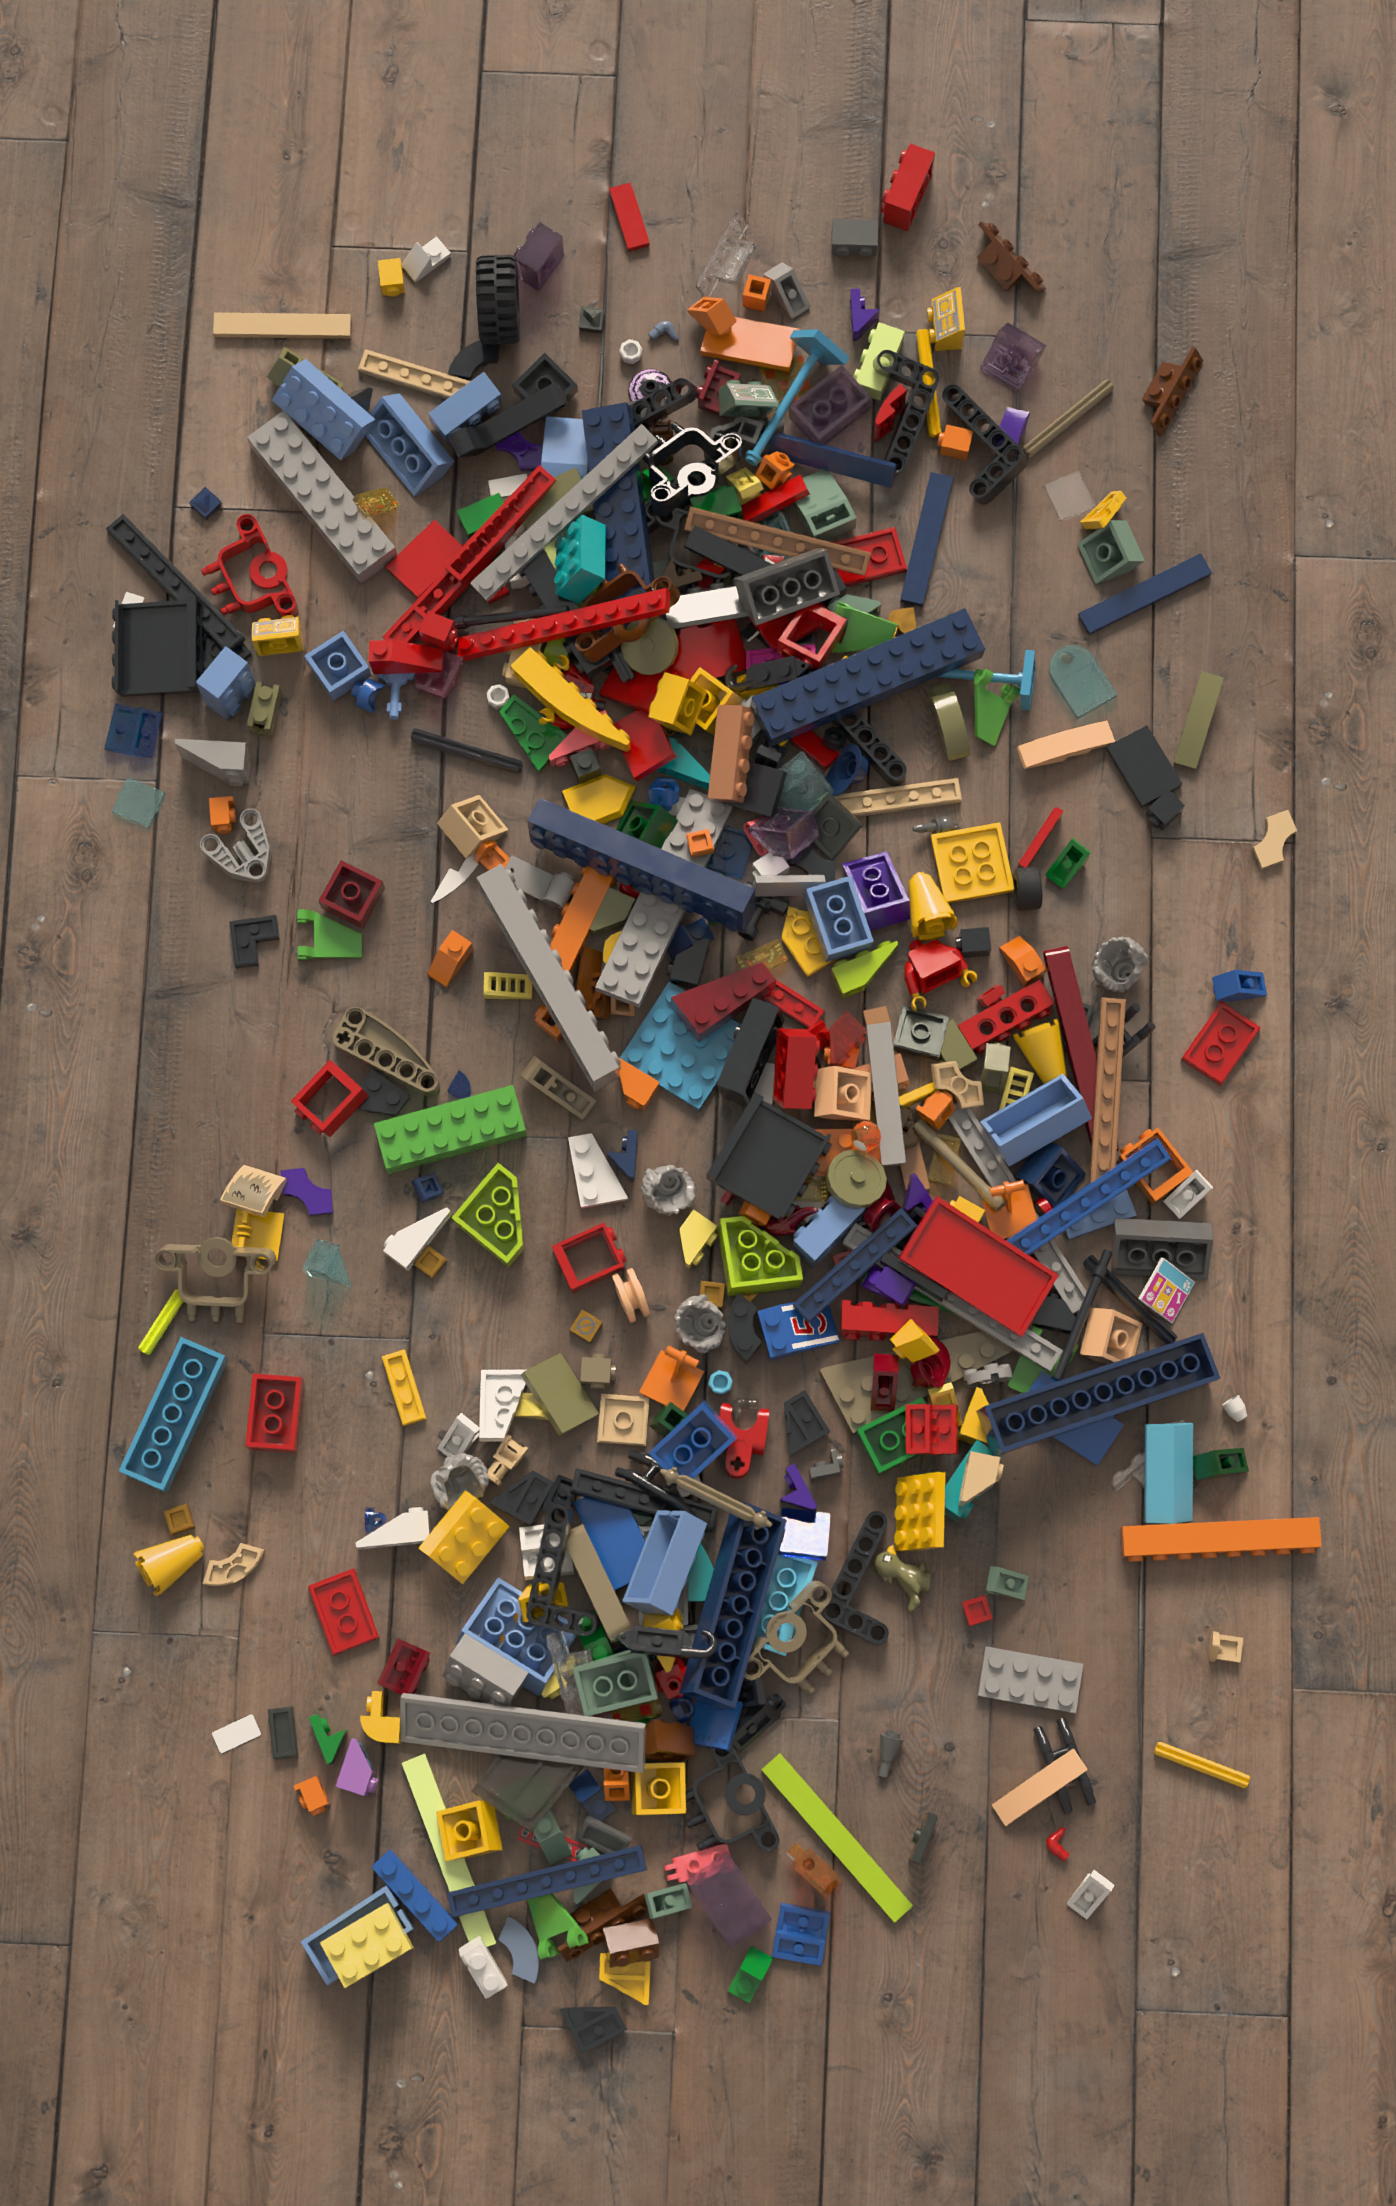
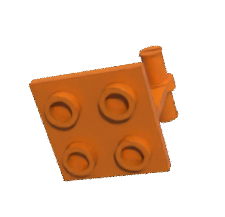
M1023 1180L1013 1183L1007 1181L1003 1182V1185L989 1188L992 1198L1001 1196L1006 1201L1004 1207L998 1212H995L982 1199L989 1230L1003 1239L1010 1238L1037 1219L1028 1184L1024 1185Z
M668 1345L665 1352L660 1351L639 1393L662 1405L672 1402L682 1411H685L704 1371L696 1368L699 1360L687 1355V1352L684 1350L681 1352Z

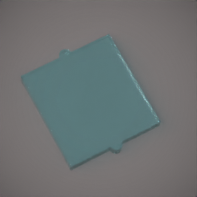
M127 777L121 792L117 793L118 798L112 813L150 828L156 813L160 812L159 806L165 796V792Z

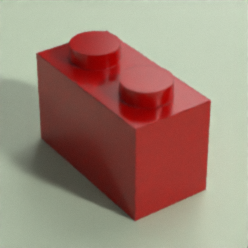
M427 612L419 630L421 643L423 646L443 649V655L448 657L451 650L455 651L459 640L454 621L435 613Z

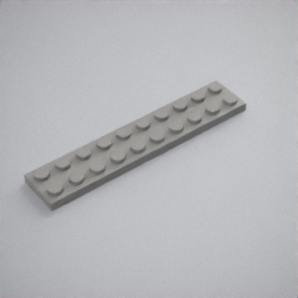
M690 789L676 817L678 822L661 849L706 868L712 854L691 858L686 834L709 829L715 849L733 811V806L708 799V795ZM640 892L595 986V990L640 1008L685 910L674 903L668 904L663 902L658 896Z
M403 1693L400 1697L401 1742L643 1773L645 1769L646 1724L408 1693Z

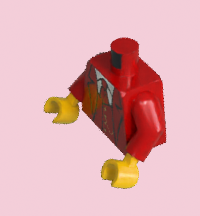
M556 656L561 660L562 664L553 663L552 666H556L559 670L563 669V678L568 683L573 682L579 688V694L585 699L587 697L596 704L598 712L604 711L606 701L594 699L595 687L592 685V682L585 674L581 675L578 669L569 663L567 656ZM544 708L539 711L546 716V718L542 717L539 719L540 724L549 722L550 725L563 730L574 728V726L560 718L550 708Z
M916 939L910 943L904 979L909 995L912 994L913 996L911 1009L914 1012L917 1011L915 1001H920L923 1009L926 1006L925 998L919 995L920 991L922 994H925L962 976L960 979L961 985L965 988L970 986L966 977H969L973 983L976 982L977 974L974 971H968L967 968L969 966L957 948L943 945L938 940H932L923 944L921 940Z

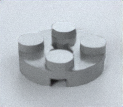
M998 1363L983 1366L984 1370L970 1369L963 1371L966 1388L979 1387L978 1382L980 1385L986 1384L988 1386L1013 1378L1010 1364L998 1366Z

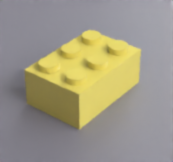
M386 1903L320 1942L344 1988L349 1987L414 1948L390 1903Z

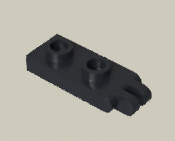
M778 1693L773 1694L770 1698L765 1697L766 1704L754 1706L738 1721L732 1744L740 1753L780 1718L781 1711L786 1707V1703Z

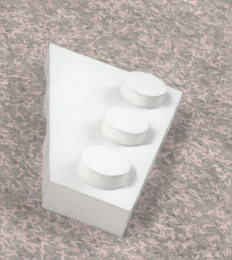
M592 1133L569 1137L581 1209L628 1200L626 1193Z
M481 1370L480 1441H505L526 1386L521 1376L526 1370Z

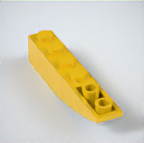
M531 647L528 648L510 666L511 674L560 718L603 743L625 752L631 749L628 734L622 729L618 731L607 714L601 715L596 710V704L587 697L585 699L581 696L579 688L573 682L568 683L563 678V673L556 666L551 667L546 662L547 658L539 650L535 652Z

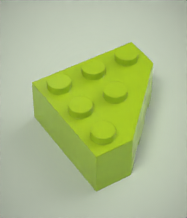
M497 1163L452 1216V1221L508 1268L524 1250L517 1177Z
M745 1216L720 1219L717 1230L728 1296H736L738 1293L744 1295L800 1288L803 1276L800 1258L797 1254L787 1250L779 1244L778 1240L767 1232L761 1231Z

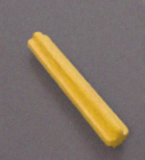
M1158 1742L1155 1746L1154 1754L1241 1788H1247L1249 1784V1775L1162 1742Z

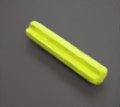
M178 1289L174 1290L139 1345V1350L146 1355L152 1353L184 1302L179 1296Z

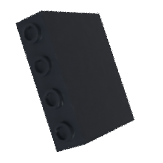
M188 595L187 600L123 604L119 600H115V608L112 609V618L115 622V630L112 632V641L115 645V653L112 654V664L115 667L114 676H112L113 690L122 697L200 692L196 681L203 674V601L196 595Z
M755 1092L708 1171L706 1179L782 1222L785 1216L790 1218L795 1210L796 1205L793 1202L796 1197L802 1198L808 1187L805 1182L809 1175L814 1177L819 1169L820 1164L817 1161L820 1156H826L832 1146L829 1142L831 1135H823L763 1100L764 1097Z

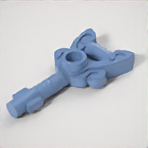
M415 673L378 674V678L381 681H385V684L391 686L390 703H387V713H390V719L397 720L399 713H402V703L399 702L400 687L405 685L408 680H412L415 677Z

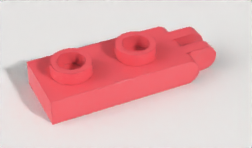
M727 1843L672 1858L673 1864L663 1866L664 1871L675 1869L676 1874L666 1876L667 1881L677 1879L678 1883L734 1868Z

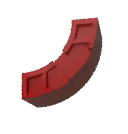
M735 618L693 625L675 631L679 642L678 654L668 670L677 672L680 677L691 680L699 667L714 678L724 676L726 671L733 665H738V669L734 670L733 673L746 669V653Z

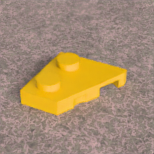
M1122 491L1111 492L1080 521V524L1084 529L1104 528L1114 514L1122 507L1126 496Z

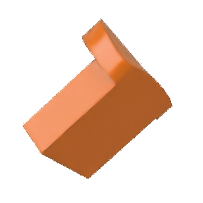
M488 840L480 845L474 860L489 871L500 864L505 869L510 858L498 847L499 844L496 841Z

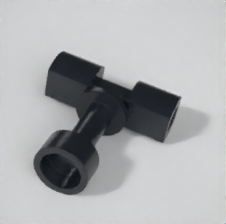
M747 881L745 885L752 887L753 883ZM755 896L756 910L744 933L737 931L738 935L745 940L754 941L758 934L756 926L762 914H768L769 911H772L783 917L790 901L781 896Z

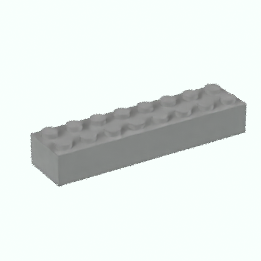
M282 411L247 437L253 452L360 584L384 568L397 556L395 546L369 514H364L365 511H362L358 506L361 504H356L358 502L286 412Z

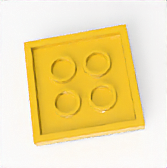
M1000 822L931 835L930 838L941 891L948 904L1014 892Z
M933 1472L898 1477L895 1487L897 1494L895 1509L896 1532L894 1535L895 1551L907 1552L944 1548L945 1473Z

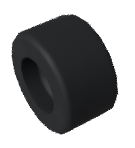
M1037 867L1016 868L1013 872V893L1016 908L1019 911L1040 909L1043 893L1039 869Z

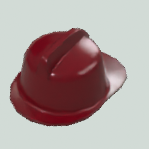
M880 1197L876 1203L866 1208L863 1216L864 1222L873 1233L902 1207L896 1201Z
M937 1338L930 1339L939 1348V1351L910 1365V1371L914 1378L912 1384L914 1387L929 1388L933 1386L940 1388L945 1384L951 1359L948 1349Z

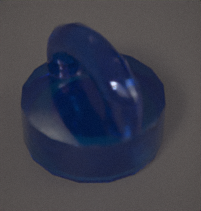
M375 1507L365 1508L366 1532H373L375 1527L383 1526L386 1523L387 1517L385 1514L375 1512Z
M686 1696L675 1698L668 1704L678 1722L684 1723L694 1715V1703ZM683 1702L686 1703L689 1708V1711L686 1713H684L680 1705Z

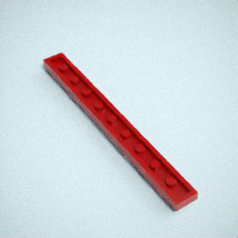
M667 588L462 636L458 640L457 658L463 662L670 613V592Z

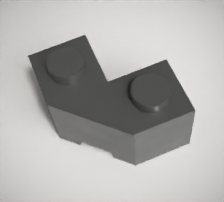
M741 416L724 426L719 425L712 428L709 438L716 442L724 435L733 433L741 438L742 450L746 452L748 450L752 451L763 434V423ZM704 452V460L712 459L707 453Z

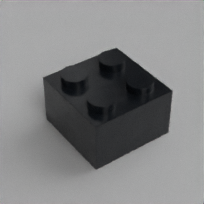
M546 353L512 384L513 391L522 400L558 382L567 401L578 392L577 384ZM559 410L548 415L547 417H553Z

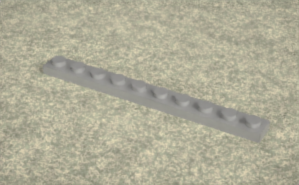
M641 424L470 583L472 587L486 601H489L658 444V440Z
M958 1103L954 1104L956 1110L948 1118V1121L989 1186L1003 1185V1182L1007 1181L1009 1183L1017 1182L970 1108L960 1109ZM1052 1239L1032 1254L1038 1262L1059 1275L1053 1287L1074 1314L1080 1310L1086 1290Z
M855 1223L842 1245L853 1251L872 1233ZM894 1247L888 1254L898 1259L902 1251ZM878 1261V1262L875 1264L876 1266H878V1267H880V1268H882V1269L885 1268V1267H883V1266L880 1265V1261ZM914 1288L1048 1372L1051 1371L1063 1350L1029 1329L1025 1331L1022 1337H1018L949 1291H947V1295L941 1303L919 1288Z

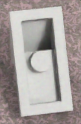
M437 237L423 247L417 242L402 262V268L416 283L451 257V253Z
M1196 1170L1163 1202L1181 1219L1200 1200L1205 1198L1213 1187Z
M461 1413L456 1417L437 1449L447 1457L466 1453L478 1438L480 1428Z
M1093 1870L1082 1881L1067 1902V1905L1085 1919H1088L1112 1891L1114 1884Z

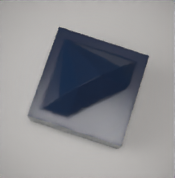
M204 487L189 504L207 520L222 505V501Z
M435 1172L416 1178L411 1182L420 1203L444 1195Z

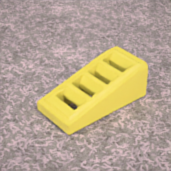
M484 972V998L532 999V982L528 975ZM492 981H496V991L491 990ZM501 981H506V991H501ZM511 981H515V992H511ZM521 981H525V993H520Z
M1010 1066L999 1110L1003 1109L1006 1103L1011 1104L1016 1101L1009 1099L1008 1094L1023 1097L1029 1093L1034 1075L1033 1072ZM1013 1076L1026 1078V1082L1013 1080ZM1011 1084L1024 1087L1023 1092L1010 1089Z

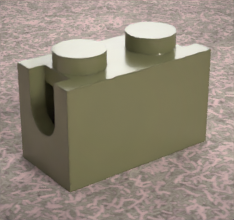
M256 681L247 722L250 734L273 738L283 695L279 685L274 684L273 689L263 686L262 682ZM257 724L265 725V726H264V728H259V727H257Z

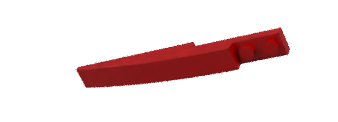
M539 465L445 564V571L382 636L383 639L411 643L419 635V630L428 611L441 616L506 544L557 480Z

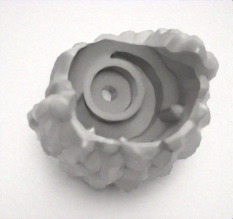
M1113 937L1108 942L1103 943L1102 947L1095 954L1096 960L1092 973L1095 980L1100 982L1106 990L1123 993L1125 990L1128 991L1141 977L1142 970L1149 961L1148 955L1144 952L1143 947L1130 937Z
M674 1165L657 1167L654 1170L647 1169L642 1179L641 1191L642 1198L649 1208L670 1216L673 1213L678 1214L680 1210L686 1207L693 1206L696 1187L687 1171H684L683 1168H676Z
M701 1294L700 1296L689 1297L676 1310L674 1317L676 1322L675 1330L678 1333V1339L682 1340L685 1345H690L697 1352L704 1354L709 1349H714L721 1344L726 1334L725 1328L727 1326L723 1321L722 1312L712 1302H708L707 1295Z
M460 1453L459 1455L446 1457L444 1466L435 1471L430 1479L431 1489L435 1498L440 1503V1507L449 1511L464 1491H467L477 1499L483 1497L485 1487L489 1483L488 1469L478 1457H473L472 1455Z

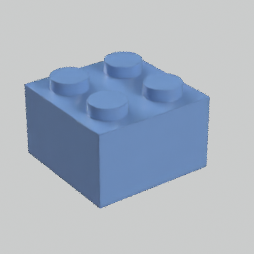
M344 631L304 655L308 667L332 701L353 689L357 681L362 683L371 677L369 666Z

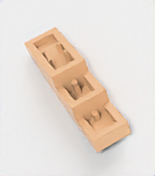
M1103 721L1018 746L1017 751L1024 769L1061 762L1071 756L1086 754L1092 749L1109 746L1115 740L1108 721Z
M1073 1748L992 1804L1004 1825L1007 1826L1085 1773L1088 1769Z

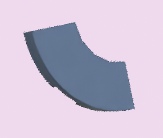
M508 1916L498 1940L505 1944L512 1954V1974L535 1984L539 1971V1956L535 1942L521 1923Z

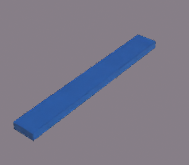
M1156 1138L1012 1235L1006 1241L1027 1255H1030L1165 1164L1171 1157L1160 1140Z

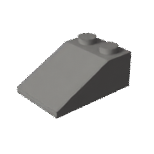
M175 739V745L181 758L229 783V785L242 786L243 784H249L252 757L246 743Z

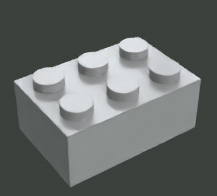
M465 1633L449 1656L442 1676L449 1684L459 1686L465 1690L473 1699H479L487 1704L511 1706L519 1695L528 1672Z

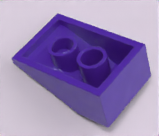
M887 851L842 864L845 876L852 877L870 931L910 920V901Z

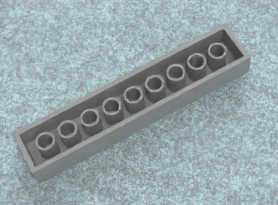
M500 864L476 877L482 897L594 1092L619 1079L621 1062L615 1051L610 1053L609 1041L603 1031L598 1032L597 1020L591 1010L586 1011L583 995L580 990H574V980L569 971H563L560 955L556 949L551 950L550 939L544 929L540 931L539 920L533 909L528 910L527 899L523 891L516 889V880L511 870H505L503 865Z

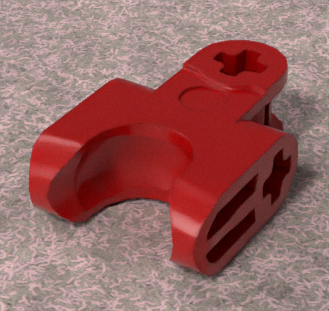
M723 1403L720 1409V1418L737 1435L736 1440L725 1449L727 1450L725 1470L731 1478L741 1479L748 1474L751 1454L764 1456L769 1409H760L753 1427L742 1430L735 1427L732 1422L731 1405ZM736 1460H740L741 1465L744 1466L740 1467L739 1471H735L734 1466L731 1465L735 1464Z

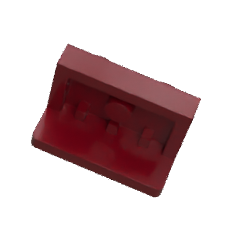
M714 360L713 365H708L704 375L706 381L704 386H699L696 399H698L699 409L720 416L719 388L726 384L727 381H739L740 374L720 367L719 361Z
M397 1638L377 1684L400 1695L403 1693L415 1694L420 1684L419 1678L422 1671H425L429 1665L430 1652Z

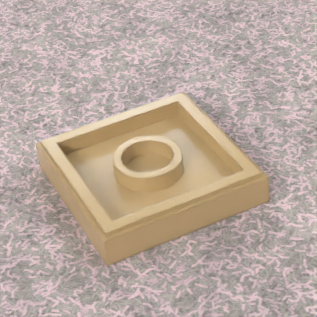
M601 1394L597 1443L646 1447L650 1398Z

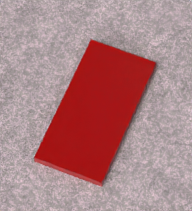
M938 1196L934 1198L898 1258L1018 1337L1024 1335L1059 1276Z

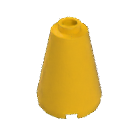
M923 872L914 874L908 882L912 935L914 938L918 936L921 941L941 938L945 936L944 931L950 928L952 932L957 927V917L932 877Z
M1058 1018L1052 1020L1054 1025L1050 1026V1023L1045 1022L1021 1031L1022 1037H1019L1018 1034L1013 1035L1015 1042L1043 1084L1048 1083L1061 1074L1067 1077Z
M188 1535L133 1553V1558H139V1561L135 1562L148 1587L153 1584L154 1588H156L153 1594L157 1597L203 1556L201 1551L204 1550V1546L198 1537L193 1538L192 1535Z

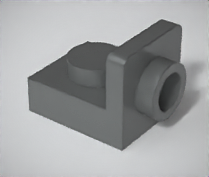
M836 1449L830 1450L832 1464H828L827 1461L814 1463L813 1468H809L811 1481L840 1475V1469L844 1468L842 1455L837 1454Z

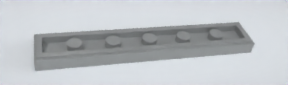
M891 1022L867 1025L881 1164L883 1167L906 1164Z

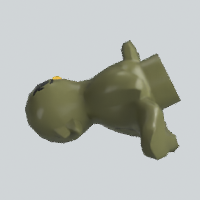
M892 1545L886 1551L877 1555L874 1561L875 1570L882 1576L885 1582L889 1581L890 1584H892L893 1578H897L901 1587L909 1595L908 1611L912 1613L920 1607V1592H929L931 1572H924L926 1561H922L919 1567L901 1562Z

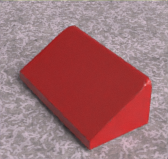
M811 730L789 739V743L824 772L839 756L836 750L828 749L823 744V740Z

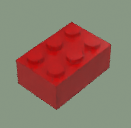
M911 143L907 151H902L898 162L900 166L898 170H894L890 183H892L890 190L886 189L882 198L883 206L881 213L884 214L883 223L907 232L909 231L933 174L935 152Z
M777 1028L772 1099L783 1108L812 1109V1102L816 1100V1089L813 1088L814 1078H817L818 1075L815 1056L819 1054L820 1044L817 1037L806 1029Z
M253 1373L245 1443L247 1449L298 1453L305 1382L302 1377Z

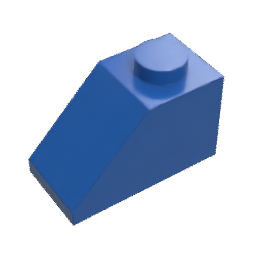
M1234 969L1212 977L1213 991L1218 1001L1232 1002L1267 996L1264 975L1261 972Z

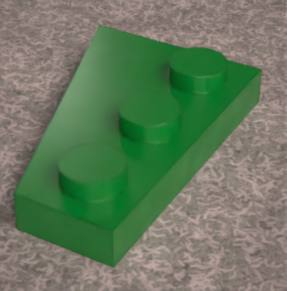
M515 694L499 711L500 716L538 773H540L549 763V755L568 735L559 728L550 725L549 722L540 724L539 719L543 716Z

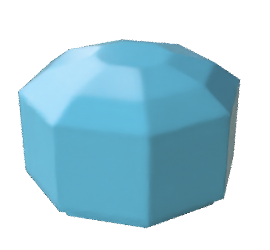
M718 1370L711 1374L708 1385L714 1394L724 1395L730 1391L732 1379L728 1372Z

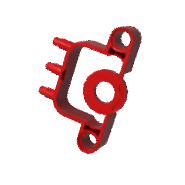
M250 514L241 515L236 522L241 540L221 549L218 554V561L201 569L203 576L221 570L226 581L216 585L210 591L215 596L231 590L236 600L220 609L222 615L231 614L239 609L246 613H254L274 604L280 617L287 615L296 617L299 609L286 581L288 573L286 561L281 555L270 551L267 540L255 517ZM246 525L253 526L249 531L243 530ZM263 543L266 551L258 554L250 563L249 572L251 579L257 586L263 589L277 588L282 583L285 588L279 593H268L253 601L246 602L239 598L224 568V564L229 558L251 549L254 544ZM268 562L277 566L276 575L272 578L261 576L260 568L263 564ZM286 603L292 604L290 609L284 610L281 608Z

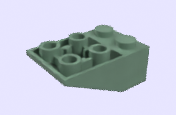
M820 470L803 478L810 495L793 504L809 537L827 541L856 528L857 518L850 503L829 471Z

